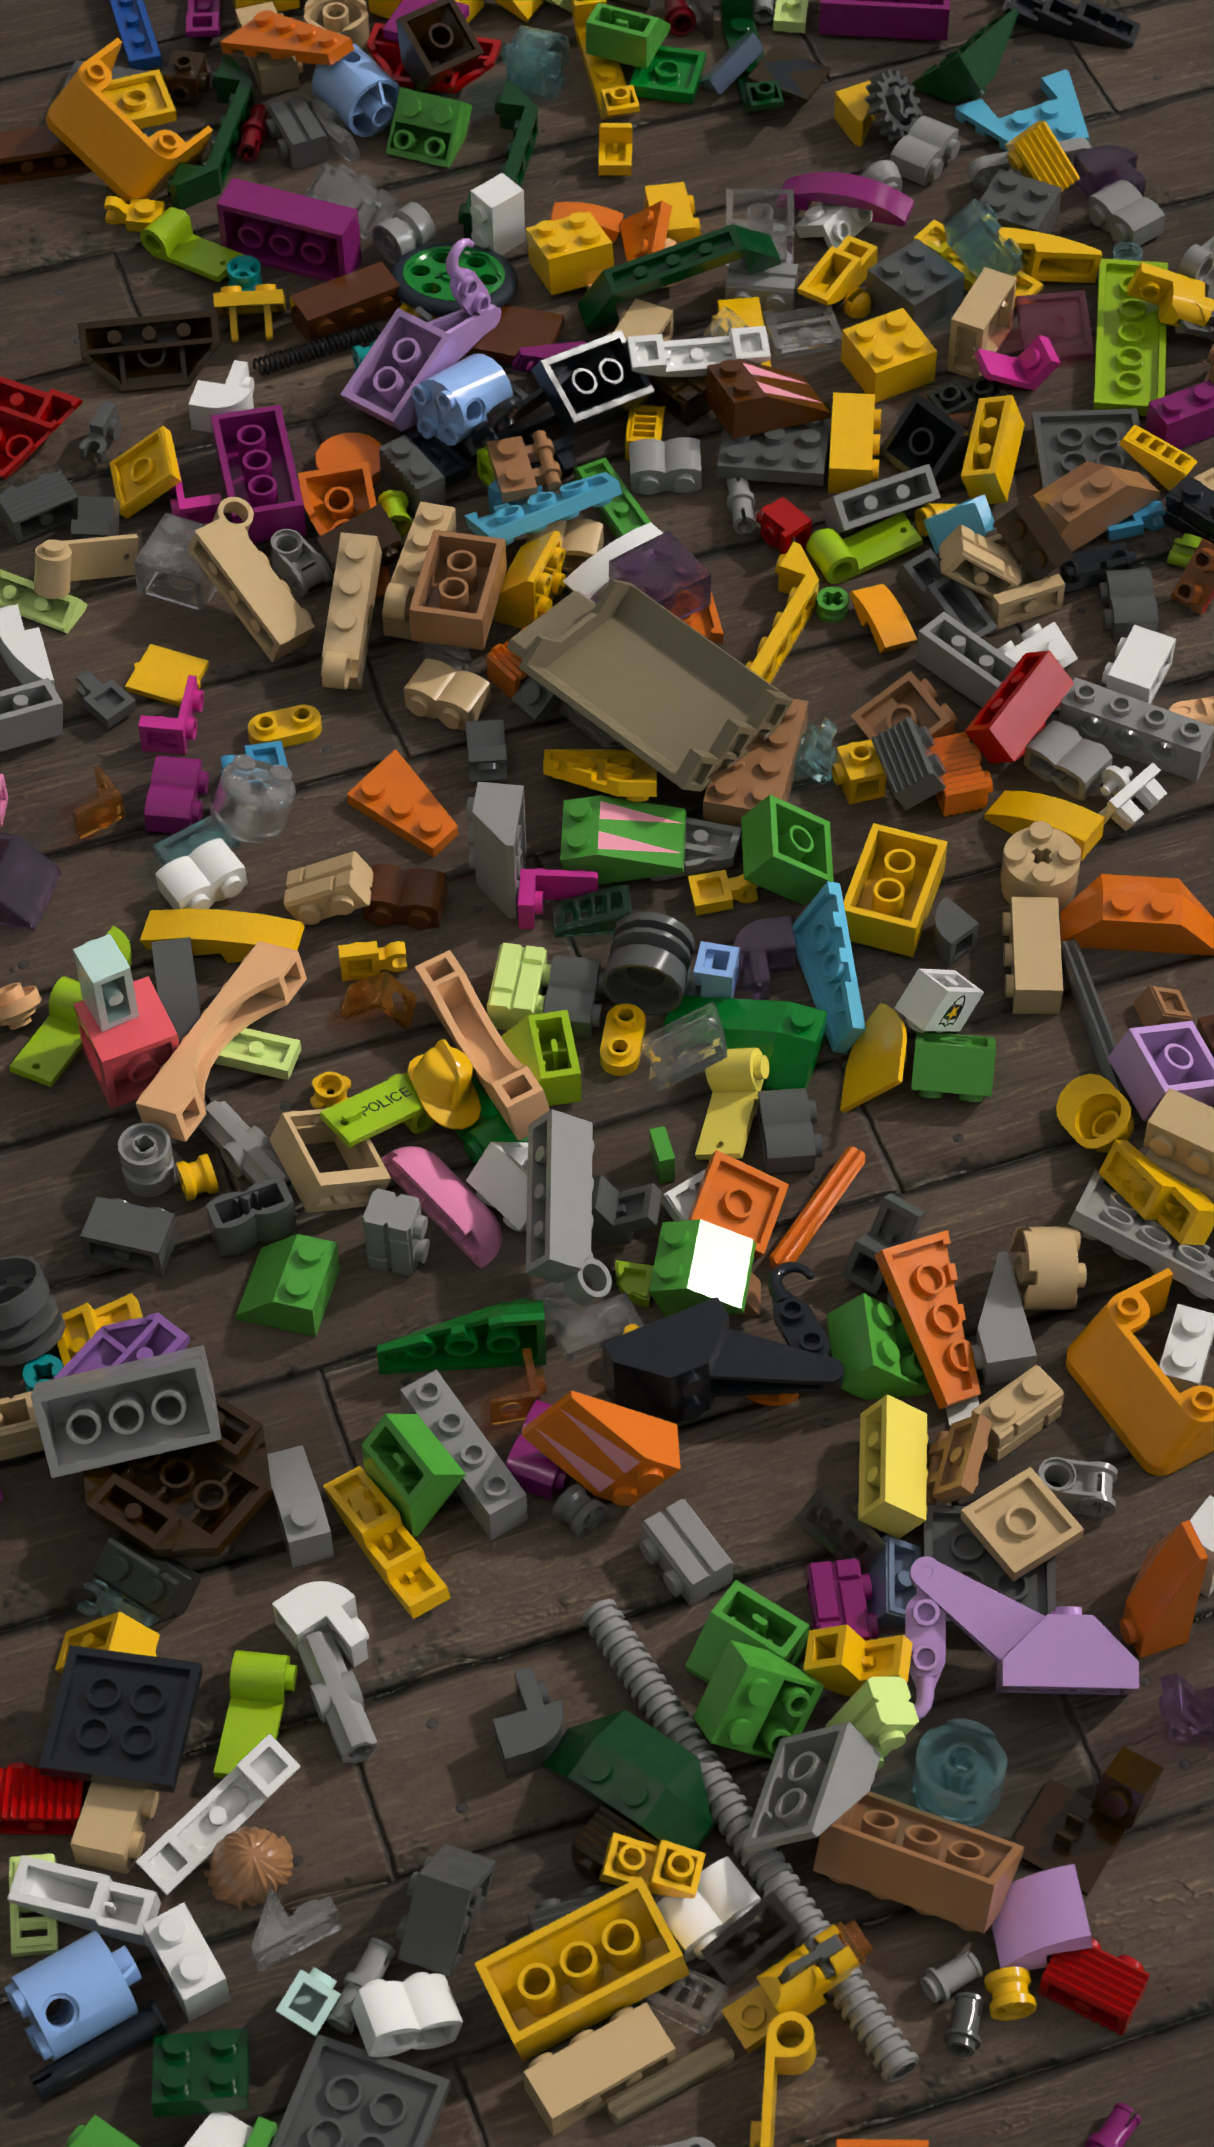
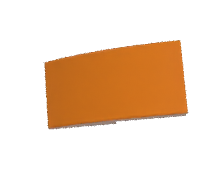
M554 203L549 220L554 221L569 217L576 212L585 213L590 211L609 239L615 243L620 233V221L623 220V213L589 203Z

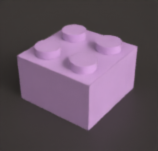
M1193 1021L1129 1028L1108 1056L1112 1067L1143 1122L1150 1119L1169 1088L1210 1107L1214 1104V1058Z

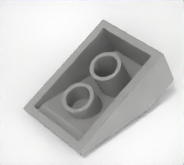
M850 1722L780 1739L742 1848L747 1853L818 1837L870 1791L881 1754Z

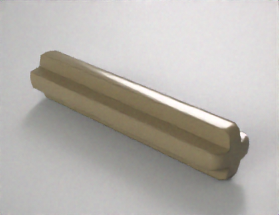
M719 2037L611 2096L605 2101V2108L610 2119L615 2125H620L733 2063L735 2056L733 2049L724 2037Z

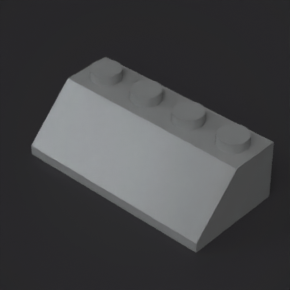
M204 1345L35 1384L31 1394L51 1478L221 1440L214 1385Z

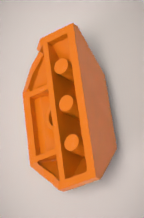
M1100 874L1061 910L1060 940L1062 942L1073 939L1078 942L1080 948L1214 956V918L1179 878Z

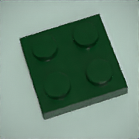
M248 2028L154 2035L151 2101L153 2118L249 2110L250 2041Z

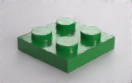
M660 46L647 69L635 67L629 85L634 86L637 97L693 104L706 64V52Z

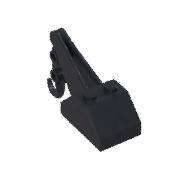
M622 330L541 360L532 369L540 388L523 400L519 396H512L494 406L486 415L489 420L477 425L473 429L475 434L463 441L459 447L466 460L471 462L477 459L476 451L485 448L488 441L522 436L523 438L526 431L534 430L536 432L561 423L565 432L579 436L616 419L644 402L655 390L646 374L631 370L627 339ZM549 401L553 408L552 411L510 430L517 424L516 421Z
M791 1261L774 1267L768 1275L767 1287L772 1297L774 1323L787 1345L730 1329L729 1314L718 1296L602 1342L605 1391L611 1402L676 1424L684 1420L690 1421L698 1418L704 1412L710 1410L714 1398L719 1396L793 1393L831 1394L839 1391L843 1386L844 1367L838 1359L829 1357L831 1345L827 1334L810 1306L786 1290L782 1283L783 1278L790 1273H800L808 1280L814 1278V1273L802 1263Z

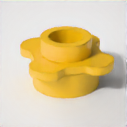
M325 1072L312 1080L314 1096L310 1098L311 1106L314 1109H323L348 1099L347 1090L351 1088V1080L336 1072Z

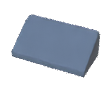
M753 33L744 35L700 80V85L721 95L763 52L764 48L757 36Z
M888 1535L875 1542L868 1550V1574L870 1575L872 1586V1600L868 1601L869 1613H876L878 1626H905L906 1606L917 1594V1588L910 1580V1568L918 1558L922 1557V1547Z

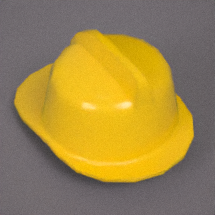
M443 1039L439 1040L425 1054L416 1056L409 1062L407 1070L409 1079L428 1116L439 1125L449 1129L463 1130L473 1126L479 1119L481 1105L472 1083L473 1067L466 1054L450 1047L448 1042Z
M1095 1074L1079 1076L1068 1083L1059 1095L1056 1104L1057 1117L1061 1125L1084 1148L1094 1149L1101 1153H1109L1116 1139H1130L1134 1131V1118L1131 1114V1107L1127 1099L1103 1076Z

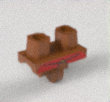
M1206 539L1201 540L1170 596L1200 615H1204L1214 597V544Z

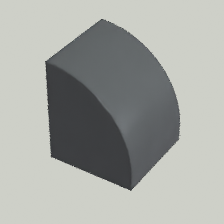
M947 896L940 901L935 911L932 945L936 956L949 968L977 947L979 923Z

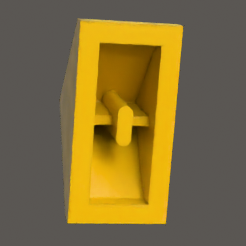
M870 80L835 92L834 119L854 145L862 147L875 119L873 115L868 114L867 111L871 109V106L865 101V97L870 96L866 89V86L871 84Z

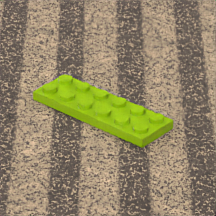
M1101 259L1098 270L1093 410L1137 409L1138 416H1147L1149 402L1165 396L1167 324L1159 322L1158 305L1127 296V285L1141 262L1168 270V263Z

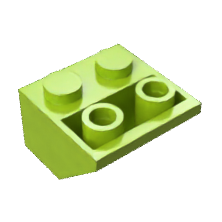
M568 1010L528 1015L501 1036L513 1055L523 1065L528 1066L544 1090L549 1106L582 1101L581 1071Z

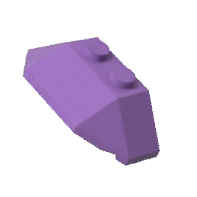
M158 1312L149 1314L145 1318L129 1319L105 1325L92 1336L53 1379L184 1350L190 1342V1337Z

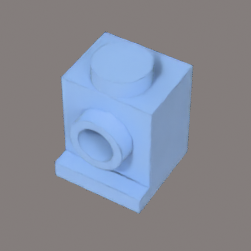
M700 942L693 977H695V985L701 986V997L734 998L739 977L740 947Z

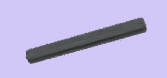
M1073 939L1062 941V967L1102 1074L1128 1101L1130 1097L1108 1059V1056L1117 1044L1079 944Z

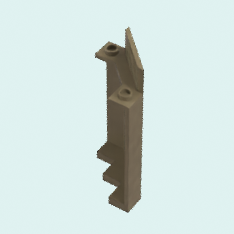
M611 579L609 584L604 586L599 594L597 604L580 591H573L512 637L506 648L522 659L519 666L521 670L684 790L701 792L711 784V779L708 778L721 766L726 770L730 769L748 754L746 746L756 738L760 737L766 740L771 736L794 701L629 582Z

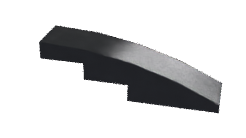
M1009 0L1004 12L1005 14L1016 8L1018 16L1015 22L1063 39L1105 47L1131 49L1141 24L1091 0H1081L1078 6L1067 0Z

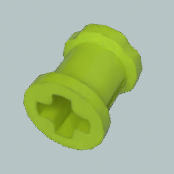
M388 490L379 495L376 505H382L402 537L409 533L413 523L406 510L409 503L408 497L400 490Z

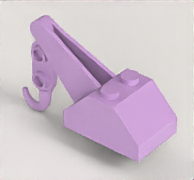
M463 238L457 241L452 246L446 259L447 274L451 278L449 287L453 297L462 309L425 322L397 308L340 394L348 404L400 431L417 425L418 417L414 407L415 401L411 395L412 388L429 377L456 364L482 337L497 326L501 318V309L491 304L489 292L477 274L468 268L460 267L458 263L462 250L467 246L470 248L474 247V242L470 238Z
M920 1557L911 1566L909 1576L911 1582L917 1588V1594L906 1606L905 1636L913 1643L909 1673L916 1688L914 1707L919 1720L925 1717L932 1707L934 1689L945 1665L946 1616L997 1663L996 1693L1129 1696L1139 1689V1661L1094 1615H1082V1607L1059 1606L1055 1607V1611H1051V1614L1044 1616L938 1562L932 1557Z

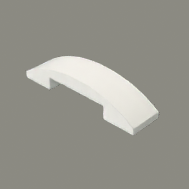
M766 326L731 328L729 336L670 341H663L662 334L627 337L631 370L646 375L662 377L707 376V365L721 363L724 360L742 359L761 364L769 361L771 358Z
M271 1734L267 1735L219 1784L175 1826L156 1841L136 1863L168 1895L213 1853L214 1847L227 1834L236 1831L301 1766Z

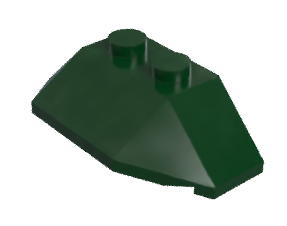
M627 1710L568 1728L555 1750L542 1765L545 1769L599 1805L606 1804L659 1841L665 1840L697 1851L714 1826L699 1758Z

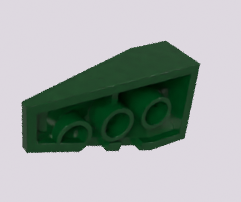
M1016 8L990 21L966 39L967 42L945 55L946 58L938 64L939 67L937 64H934L912 82L915 89L955 104L965 98H968L971 102L986 93L985 86L995 77L1018 16Z

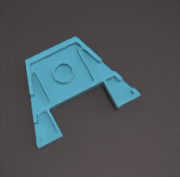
M1067 69L1041 78L1040 89L1050 100L1037 106L1016 111L1002 118H997L982 98L957 106L955 109V118L963 124L968 121L976 126L975 132L981 136L986 137L990 135L1000 142L999 147L1006 152L1008 150L1005 148V144L1037 121H1046L1057 141L1085 138L1089 142V134L1070 73Z

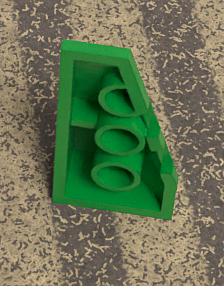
M683 996L680 1006L668 1013L663 1024V1030L701 1053L709 1052L713 1049L759 1048L769 1061V1075L763 1081L762 1090L806 1088L807 1090L826 1039L827 1011L789 1001Z
M521 1298L512 1302H500L377 1345L379 1375L433 1372L435 1370L450 1371L546 1365L543 1300Z

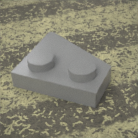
M686 817L684 873L652 877L651 881L657 882L733 867L742 838V827Z

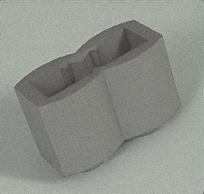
M923 115L914 123L908 135L902 137L891 153L890 161L897 165L901 177L926 186L932 179H938L944 165L950 159L953 160L957 156L961 145L960 141H958L959 129Z
M1120 179L1090 196L1088 215L1091 222L1104 231L1110 232L1117 244L1133 250L1163 233L1164 212L1151 199L1142 197L1140 192L1128 181Z
M679 437L665 442L657 439H641L629 443L631 492L652 495L666 490L675 493H689L702 489L700 440Z
M1053 720L1027 744L1024 753V765L1032 773L1046 781L1054 782L1067 795L1082 801L1103 782L1101 774L1107 767L1112 765L1113 756L1104 745L1083 739L1071 725H1065Z

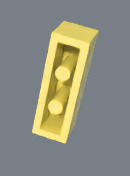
M888 1394L860 1414L858 1520L900 1539L925 1522L928 1512L926 1504L928 1478L927 1413Z

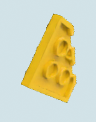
M544 749V775L617 797H626L628 801L643 802L649 800V797H657V770L629 749Z

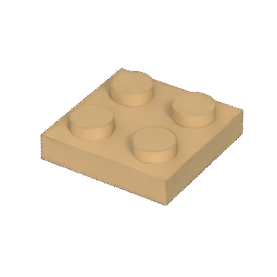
M1031 1467L961 1509V1520L1013 1582L1083 1538V1527Z

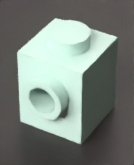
M315 1967L312 1968L309 1974L301 1969L275 2012L313 2036H316L341 1995L333 1989L337 1981Z

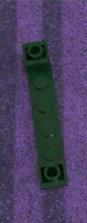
M718 0L721 31L727 52L744 35L753 33L760 41L753 18L754 0ZM763 52L735 80L745 115L774 112L784 107V100L778 80L757 83L747 82V77L764 57Z
M223 56L219 68H215L212 75V86L217 88L218 102L227 103L228 112L221 116L218 136H213L209 158H204L202 166L179 163L174 176L169 177L167 194L172 196L174 208L185 210L220 195L236 158L237 149L242 139L240 131L242 125L248 120L250 108L255 105L253 81L230 56Z
M506 81L503 93L497 94L495 114L500 115L501 129L514 130V141L508 142L506 151L507 163H501L499 174L503 173L519 187H522L539 134L538 107L513 82ZM470 190L466 204L461 203L458 223L463 224L464 238L472 239Z
M732 224L603 270L577 304L587 333L618 323L619 316L615 304L728 263L743 259L749 276L782 264L771 235Z

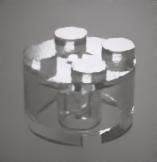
M236 755L233 762L226 765L222 771L210 810L213 821L216 822V819H218L224 825L223 832L243 842L259 844L264 843L266 837L275 835L274 840L279 838L284 831L296 795L295 785L291 780L292 772L282 765L273 766L263 761L254 760L248 755Z

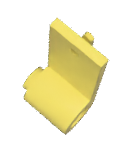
M759 1048L713 1049L709 1051L705 1063L706 1078L713 1093L695 1156L697 1160H709L711 1155L718 1150L735 1159L743 1158L757 1107V1094L762 1089L764 1079H767L769 1075V1061Z

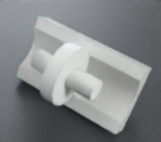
M1154 763L1150 764L1132 781H1130L1129 777L1133 775V771L1128 766L1121 769L1110 765L1102 772L1101 777L1104 785L1100 788L1101 793L1104 796H1109L1111 793L1115 795L1108 801L1107 806L1098 813L1105 817L1104 824L1112 818L1127 832L1144 815L1131 801L1133 798L1136 797L1150 811L1167 795V792L1155 779L1161 770Z

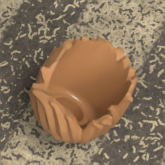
M242 1826L236 1831L227 1834L216 1844L209 1861L210 1870H205L204 1876L209 1879L208 1885L212 1888V1894L215 1895V1899L228 1904H234L239 1910H243L246 1903L256 1906L259 1903L270 1901V1898H273L274 1894H276L278 1887L288 1885V1880L292 1877L291 1870L294 1866L292 1862V1847L287 1842L285 1836L279 1838L275 1833H271L265 1828L259 1829L257 1827Z

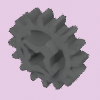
M887 69L870 78L871 84L866 86L870 96L865 97V101L871 106V109L867 112L869 115L874 116L873 126H878L881 129L880 135L882 137L888 135L889 142L897 141L898 143L902 137L908 135L911 127L918 120V116L923 115V113L917 106L920 99L913 95L915 87L907 84V77H900L899 70L891 71V69Z

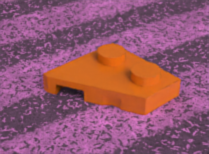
M660 201L620 221L627 262L664 249L672 206L664 201Z

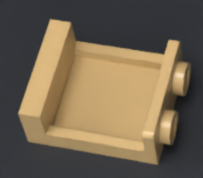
M1001 534L987 537V539L1010 550L1009 546H1005L1006 541L1001 540ZM1020 565L1022 581L1018 587L994 594L993 600L974 590L972 592L998 626V630L1062 609L1065 582L1061 576L1057 574L1049 577L1047 574L1040 580L1031 583L1030 577L1026 576V571L1022 570V565Z

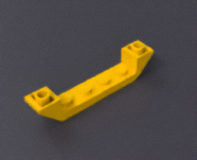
M570 0L575 36L601 120L634 116L640 112V105L634 86H627L620 62L586 54V21L597 3L607 5V0Z
M793 542L786 555L781 554L775 566V574L779 575L778 591L789 595L787 607L784 612L779 611L776 614L772 624V632L768 637L764 636L761 639L755 660L753 662L749 661L746 664L749 669L769 683L772 682L817 606L816 599L819 579L801 544Z

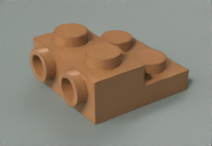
M911 671L851 715L868 740L872 739L873 736H878L879 732L891 729L892 725H898L899 721H904L906 717H911L918 727L925 725L932 738L958 733L953 725L958 719L946 703L939 706L934 700L938 694L926 678L919 681Z

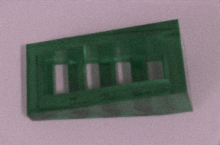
M629 885L610 887L552 902L555 938L614 933L617 922L624 916L632 914ZM596 911H603V914L596 915ZM580 912H588V917L581 919ZM572 913L573 921L566 923L565 914Z

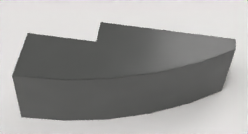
M932 549L902 564L895 577L896 580L932 620L945 612L980 638H984L997 630L998 626L972 591L963 584L941 573L940 560Z
M190 937L151 942L157 993L178 1034L179 1045L183 1037L190 1032L201 1017Z

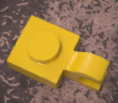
M107 196L104 203V209H107L105 222L113 225L123 223L126 224L127 231L141 232L165 211V201L131 198L130 205H128L116 196Z
M726 870L688 876V885L696 916L734 909L733 900L741 903H752L758 900L757 885L745 880L744 874L728 878Z

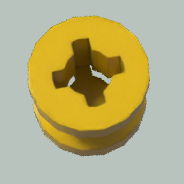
M207 1153L199 1155L197 1160L191 1163L185 1161L175 1163L179 1183L187 1202L195 1200L200 1193L214 1194L219 1192L215 1172Z
M1005 1967L992 1971L985 1976V1988L992 1995L989 2010L993 2019L999 2021L1018 2020L1036 2011L1035 1997L1029 1994L1028 1989L1032 1981L1028 1969L1023 1967Z

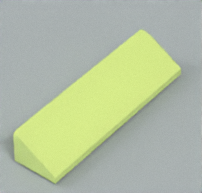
M0 569V608L18 604L22 617L68 634L88 606L81 599L71 595L58 599L41 597L34 591L33 581Z

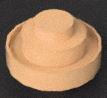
M17 982L0 988V1026L8 1025L10 1030H14L32 1021L30 1016L35 1013V1006L42 1000L36 986L22 988L21 983Z

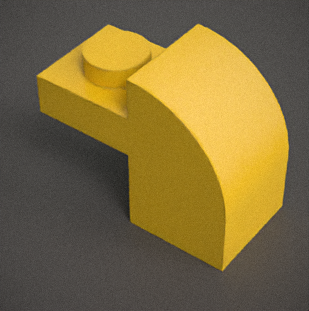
M847 1624L809 1630L803 1671L820 1681L824 1688L850 1697L870 1677H901L908 1683L913 1643L905 1635L865 1641Z

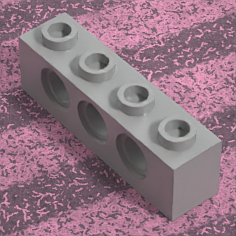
M1074 678L1073 686L1061 701L1058 722L1071 725L1083 739L1101 743L1108 751L1147 765L1154 763L1161 770L1197 782L1211 754L1214 726L1088 681Z
M435 1370L400 1389L402 1414H418L465 1472V1477L455 1490L490 1540L527 1521L526 1493L439 1372Z

